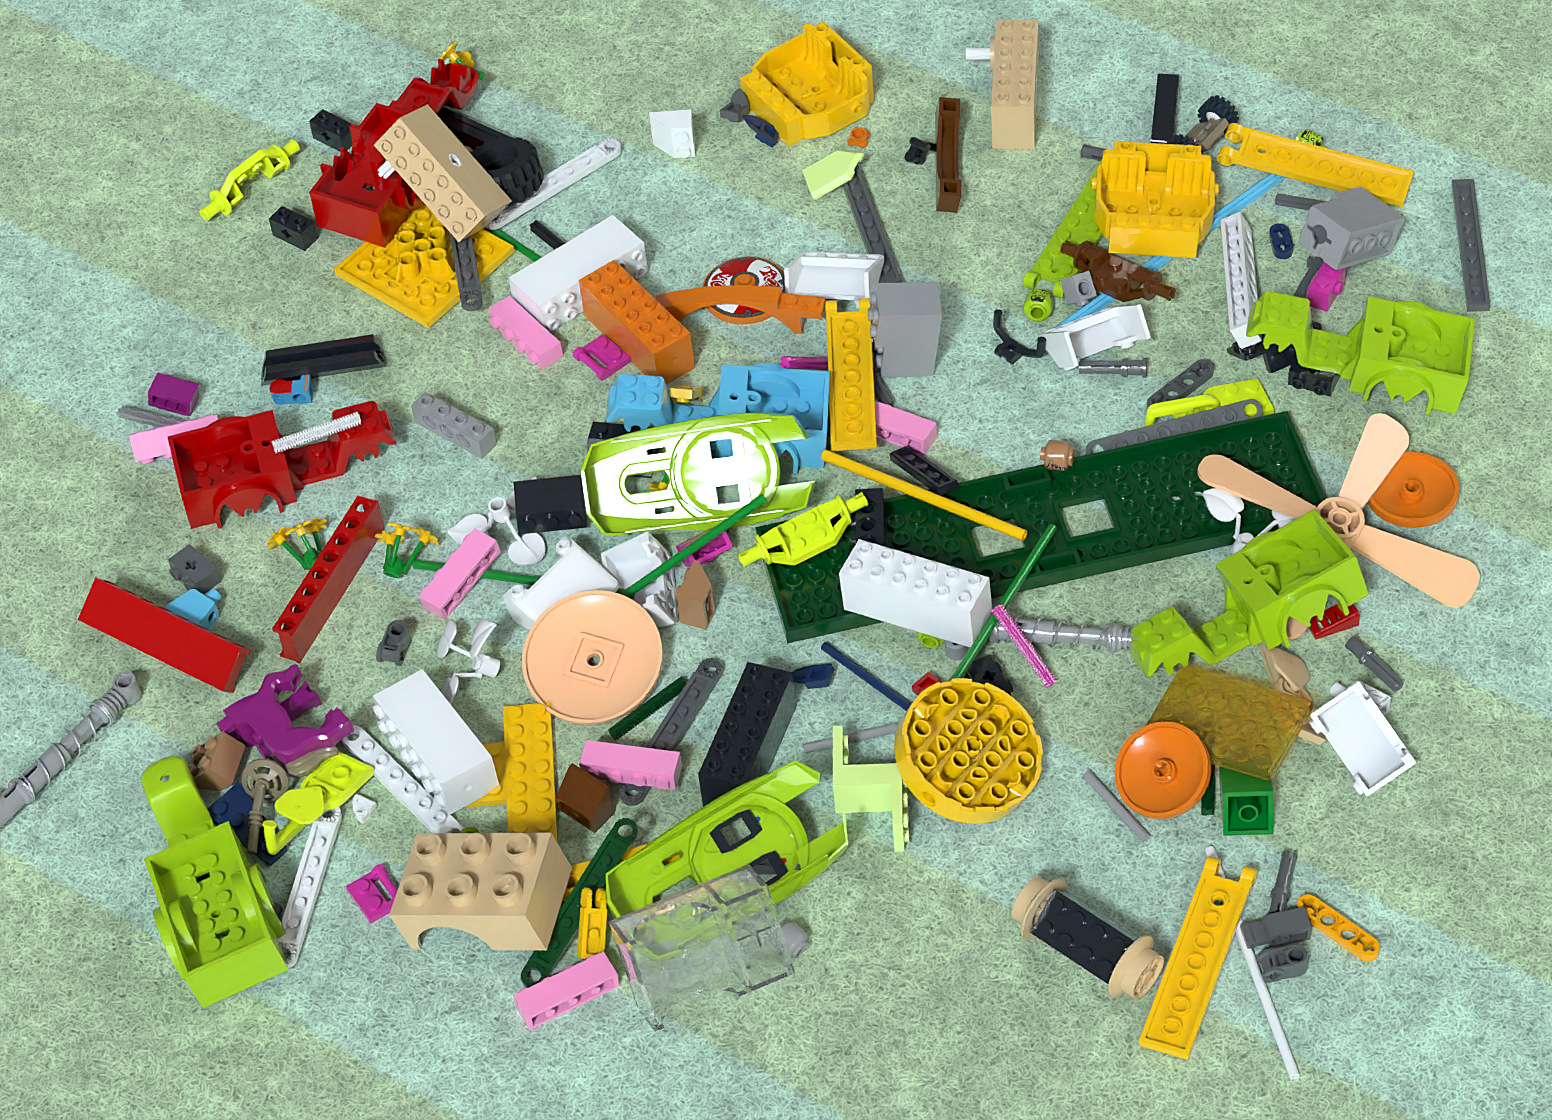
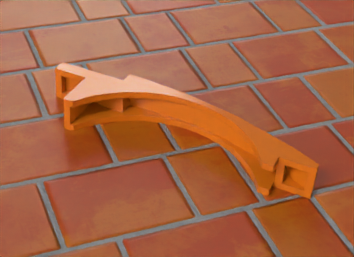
M756 285L706 286L656 295L655 298L679 322L693 311L702 307L717 304H735L751 307L777 318L789 327L794 334H802L806 318L822 319L826 305L825 297L782 293V287Z

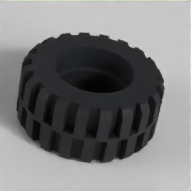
M506 137L505 139L497 138L491 142H484L481 146H476L472 152L469 151L512 200L507 205L508 207L525 201L527 197L530 198L534 195V191H538L542 185L544 173L537 150L533 144L525 139L523 140L519 137L515 139L512 137Z

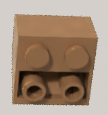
M694 560L691 568H687L682 585H679L675 592V599L678 602L677 613L680 615V622L682 624L707 630L715 614L712 584L700 562Z
M223 731L214 737L211 736L202 745H197L192 752L193 760L189 766L197 788L222 791L232 785L246 745Z

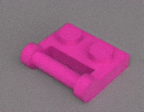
M604 334L584 347L576 348L573 352V357L577 361L581 360L596 373V377L601 381H604L631 362V357ZM589 354H592V355H593L594 357H596L600 362H602L606 367H604V366L601 367L597 362H595V361H594L590 356H588V355H589Z
M383 864L376 865L371 872L346 885L347 892L370 924L390 913L398 890L388 876V870ZM375 881H381L392 896V900L388 902L374 885Z

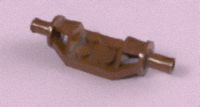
M1066 240L1061 246V253L1073 258V265L1080 273L1090 272L1095 290L1121 302L1140 298L1149 301L1156 295L1171 301V298L1173 299L1176 289L1162 283L1163 277L1160 272H1151L1141 265H1135L1107 253L1105 249L1093 246V243L1088 240L1082 242L1079 246Z

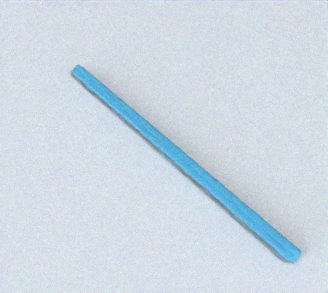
M1270 173L1214 213L1212 228L1209 232L1221 225V219L1239 212L1287 177ZM1154 256L1141 266L1153 272L1174 257ZM1102 293L1057 326L1100 311L1113 302L1115 298Z

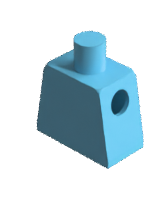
M213 588L205 595L196 589H190L164 608L210 629L219 618L216 603L221 599V596Z

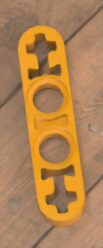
M1306 894L1298 898L1296 908L1312 905V909L1309 907L1305 909L1312 926L1359 959L1367 962L1377 959L1380 944L1374 937L1317 897ZM1330 917L1335 922L1332 925H1325L1321 922V919ZM1344 931H1350L1355 935V937L1352 939H1344L1341 936V933H1343ZM1370 946L1373 947L1372 951H1371V950H1367L1366 952L1363 951L1364 947H1365V948H1369Z

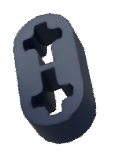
M1280 223L1272 225L1269 231V239L1274 256L1278 259L1290 258L1293 254V243L1289 228Z

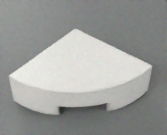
M355 794L353 797V813L356 815V819L364 824L377 807L376 802L359 794Z

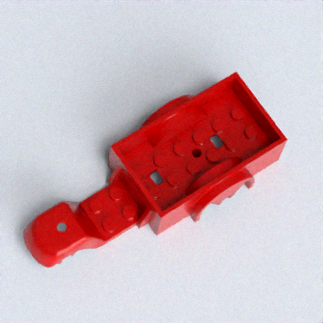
M438 59V68H431L430 83L420 77L413 78L397 101L392 100L389 106L376 103L359 126L351 124L349 126L352 136L351 153L345 148L340 147V156L334 155L333 166L322 163L320 165L322 176L309 192L317 226L385 248L411 211L419 209L424 202L396 170L387 179L379 176L380 172L378 169L387 160L374 144L400 117L427 104L436 115L443 105L462 110L476 91L479 77L478 72L474 68L463 64H445L442 59ZM372 186L375 187V189L373 191L364 189V187Z

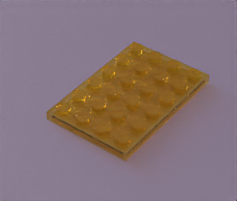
M1181 665L1146 725L1155 722L1181 724L1200 737L1209 752L1211 764L1272 781L1313 710L1314 705L1311 700L1187 665L1184 667Z

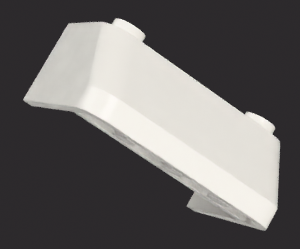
M1141 304L1109 307L1039 333V337L1043 336L1046 338L1047 352L1059 368L1064 367V370L1073 369L1078 366L1080 359L1108 348L1121 346V349L1133 346V341L1151 338Z

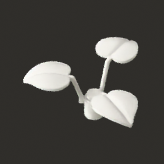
M514 491L510 494L507 501L502 497H495L489 502L488 508L490 512L487 514L488 520L481 514H471L463 518L453 528L447 530L450 537L461 545L464 537L470 534L474 528L489 536L487 530L492 528V521L494 519L499 523L506 522L517 539L508 549V555L512 562L518 565L536 564L543 559L546 552L544 540L539 534H525L521 538L509 518L511 515L510 511L516 514Z
M1217 488L1203 492L1202 496L1206 501L1207 508L1216 519L1230 522L1236 518L1235 534L1233 535V538L1236 540L1231 547V553L1238 552L1254 538L1250 533H1239L1241 522L1239 513L1244 509L1242 499ZM1272 510V516L1275 520L1257 536L1267 533L1277 524L1281 528L1295 519Z
M481 619L478 622L471 638L472 647L470 652L453 645L452 641L456 635V624L453 621H448L444 634H442L438 644L437 656L444 658L450 647L472 658V669H475L473 673H454L452 678L448 677L440 692L450 704H452L458 688V678H481L482 674L492 678L496 677L500 668V660L480 652L483 643L497 626L495 623L486 619Z

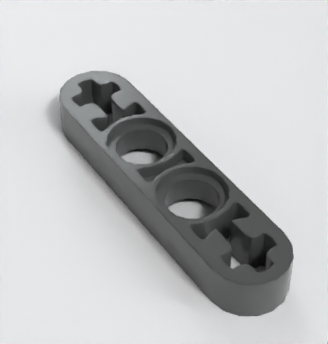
M1200 359L1151 395L1147 399L1146 409L1155 403L1186 398L1212 378L1214 374L1213 363L1208 359ZM1189 379L1194 383L1186 385L1183 381ZM1174 391L1177 392L1178 395L1175 397H1170L1167 395V393Z

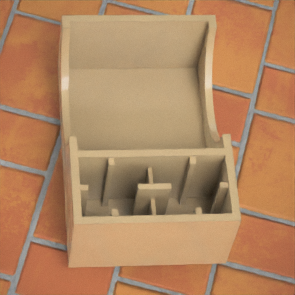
M417 833L389 916L411 949L421 950L420 937L423 931L434 927H449L477 936L487 943L492 950H547L572 867L552 833Z

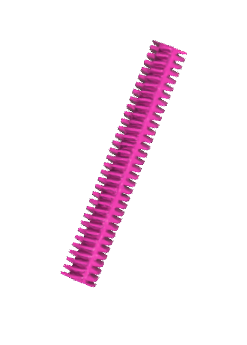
M782 356L780 358L782 368L828 369V358Z
M1003 604L996 606L991 612L993 615H996L995 618L999 620L998 622L1004 627L1005 632H1008L1007 634L1013 639L1012 641L1020 649L1021 654L1025 656L1026 661H1029L1028 663L1034 668L1035 673H1038L1037 676L1041 678L1042 683L1046 685V688L1055 684L1058 679H1055L1056 676L1054 674L1050 675L1052 671L1049 672L1051 669L1046 667L1047 664L1045 662L1042 663L1043 659L1040 660L1042 657H1039L1040 654L1037 655L1038 652L1034 650L1035 647L1031 648L1033 645L1029 646L1031 642L1028 643L1030 640L1025 638L1026 635L1024 633L1021 634L1022 630L1019 631L1021 628L1017 629L1019 625L1016 626L1017 623L1013 621L1014 618L1010 619L1012 616L1008 617L1010 613L1007 614L1008 611L1005 612L1007 610L1004 609L1005 606Z

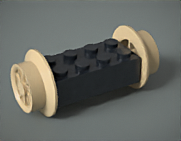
M1035 877L1024 886L1014 902L1011 916L1013 920L1022 925L1021 935L1025 940L1029 941L1039 938L1108 984V993L1111 997L1117 998L1125 993L1134 1000L1141 999L1157 981L1164 965V958L1153 950V938L1149 935L1138 938L1067 891L1065 880L1057 878L1049 883L1042 877Z

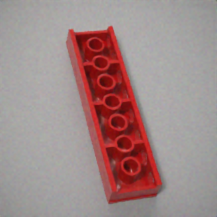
M357 495L273 626L272 630L278 633L283 649L279 654L280 657L296 661L299 664L301 663L379 538L375 537V535L382 534V531L385 530L378 500ZM360 504L363 505L364 512L357 511V507Z
M97 577L93 581L77 619L223 692L233 693L235 691L233 688L247 654H251L252 651L111 581Z

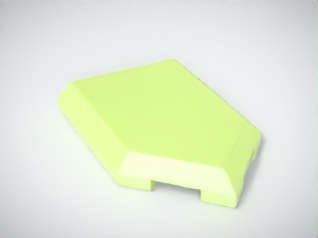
M839 149L802 170L813 199L816 200L850 181L855 173L854 169L857 163L861 162L864 154Z

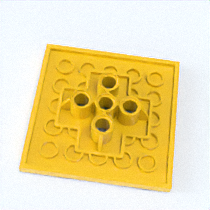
M425 203L419 209L411 211L385 248L364 242L334 268V273L339 278L427 328H430L460 301L449 231ZM484 229L471 235L480 283L515 252L513 245Z

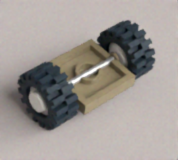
M1219 95L1211 96L1198 109L1199 113L1197 115L1198 118H1201L1199 120L1200 123L1196 124L1185 137H1183V134H1176L1166 144L1201 146L1202 154V152H1206L1213 146L1212 143L1216 139L1226 134L1230 124L1238 123V111H1234L1235 106H1231L1229 100L1226 102L1224 97L1219 98Z

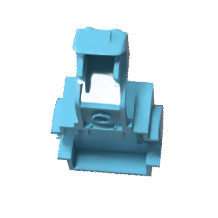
M761 363L752 366L721 365L720 386L709 402V407L674 404L666 383L661 376L620 374L609 389L606 422L609 423L624 417V427L627 432H630L633 425H637L640 427V430H644L651 423L657 427L728 414L779 413L795 415L810 438L772 443L778 458L787 450L793 458V473L797 474L798 467L824 468V461L821 460V455L826 449L830 372L782 368L781 365L772 363ZM731 438L709 441L710 450H716L715 459L734 456Z

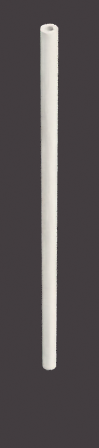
M1213 846L1205 849L1207 857L1218 858ZM1220 865L1218 876L1226 878ZM1240 918L1235 932L1289 1078L1291 1080L1299 1078L1300 1074L1265 981L1262 978L1253 949H1247L1240 930V924H1242Z

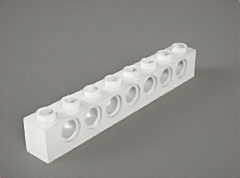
M1238 212L1221 219L1229 327L1238 345L1243 349L1262 341L1261 334L1252 337L1246 336L1249 312L1252 304L1258 300L1252 231L1242 213Z

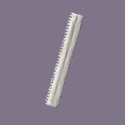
M355 412L353 415L345 416V418H337V421L336 419L334 421L331 420L329 424L326 422V424H320L318 427L310 428V430H302V433L301 431L299 433L296 432L294 436L291 434V436H285L283 439H277L275 442L272 441L275 452L280 453V449L282 452L283 449L286 451V449H291V446L294 448V446H299V443L300 445L302 443L305 444V442L307 443V440L308 442L310 440L313 441V439L315 441V437L318 440V437L321 439V436L322 438L326 437V434L327 436L329 434L332 435L334 431L335 433L337 431L340 432V430L342 431V428L343 430L345 428L348 429V427L350 429V425L352 428L353 425L356 427L358 422L361 425V419L359 414Z

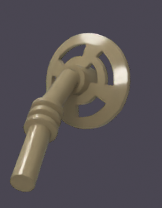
M257 759L250 762L242 773L243 788L254 799L252 811L249 812L248 826L250 827L248 854H257L259 828L262 827L261 822H263V812H261L263 803H275L289 788V778L284 768L277 762L269 759ZM267 767L270 768L269 773H257L254 768ZM277 775H279V777H280V779H281V783H282L281 790L278 789L279 783H278V779H277V777H276ZM248 776L251 777V778H250V787H251L252 790H250V788H249V786H248V782H247V777H248ZM268 794H272L274 796L272 798H264V796Z

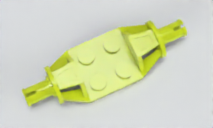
M290 140L282 148L272 144L268 149L258 150L232 170L220 191L212 190L209 193L211 202L199 211L202 218L209 221L219 211L226 216L231 214L232 208L238 205L244 197L239 190L243 186L242 182L246 179L252 180L259 173L258 171L271 179L282 169H289L290 161L288 158L300 150L298 143L295 140Z
M862 492L846 501L841 500L838 495H835L834 500L821 504L771 529L760 537L758 534L755 535V546L738 553L737 556L743 567L760 558L765 560L768 565L771 563L797 565L835 546L846 527L852 523L850 514L868 506V502ZM840 513L842 518L832 527L830 519ZM780 545L783 552L768 553L767 549Z

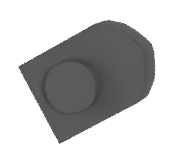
M738 88L733 93L731 102L720 110V118L728 119L730 122L740 121L743 115L749 114L748 99L744 92Z

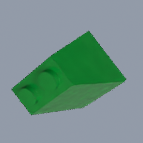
M1269 762L1219 763L1223 836L1273 834V786Z

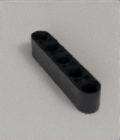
M1158 73L1151 143L1166 144L1174 136L1179 74Z

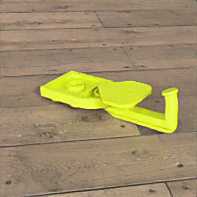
M1257 378L1213 386L1200 396L1152 404L1147 409L1144 427L1155 424L1156 417L1172 415L1175 419L1247 399H1255L1261 404V416L1274 414V408ZM1253 404L1246 405L1244 409L1245 414L1248 417H1253L1257 412L1256 406Z
M339 751L337 756L324 760L303 780L300 789L285 792L275 802L276 812L291 819V821L277 834H275V828L277 827L275 821L266 820L263 822L268 853L271 855L277 854L306 825L316 821L325 811L335 809L345 803L374 775L373 767Z

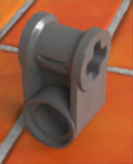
M394 620L387 626L383 639L377 648L376 659L378 662L389 661L394 662L397 666L402 665L411 643L409 630L404 621Z
M1298 944L1276 949H1266L1257 955L1258 963L1262 965L1263 969L1262 978L1267 983L1302 976L1308 969L1307 950Z

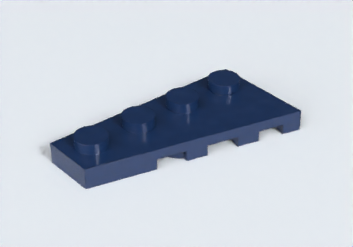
M237 782L207 809L216 826L229 821L242 846L246 849L248 848L250 830L248 817L249 812L252 811L253 800L245 792L241 784ZM262 825L259 828L257 854L254 855L271 867L288 850L285 845L277 854H269Z

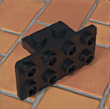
M1312 320L1313 329L1321 330V323ZM1261 334L1262 341L1241 349L1236 341L1231 347L1227 348L1229 355L1244 361L1263 355L1265 366L1269 373H1274L1292 365L1297 355L1292 343L1282 352H1279V346L1274 343L1270 344L1268 349H1265L1263 345L1265 334Z

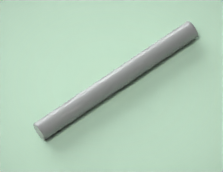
M897 723L845 735H848V742L853 743L896 733L898 726ZM833 737L803 744L804 752L809 753L833 747Z
M1091 771L1085 772L1083 778L1142 842L1147 841L1150 835Z

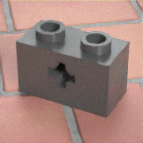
M190 544L168 559L171 576L176 581L180 579L188 591L196 589L204 595L222 582L218 568Z

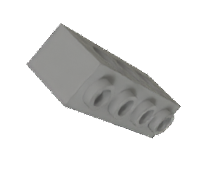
M424 392L411 405L415 423L481 459L496 446L494 429L427 392Z

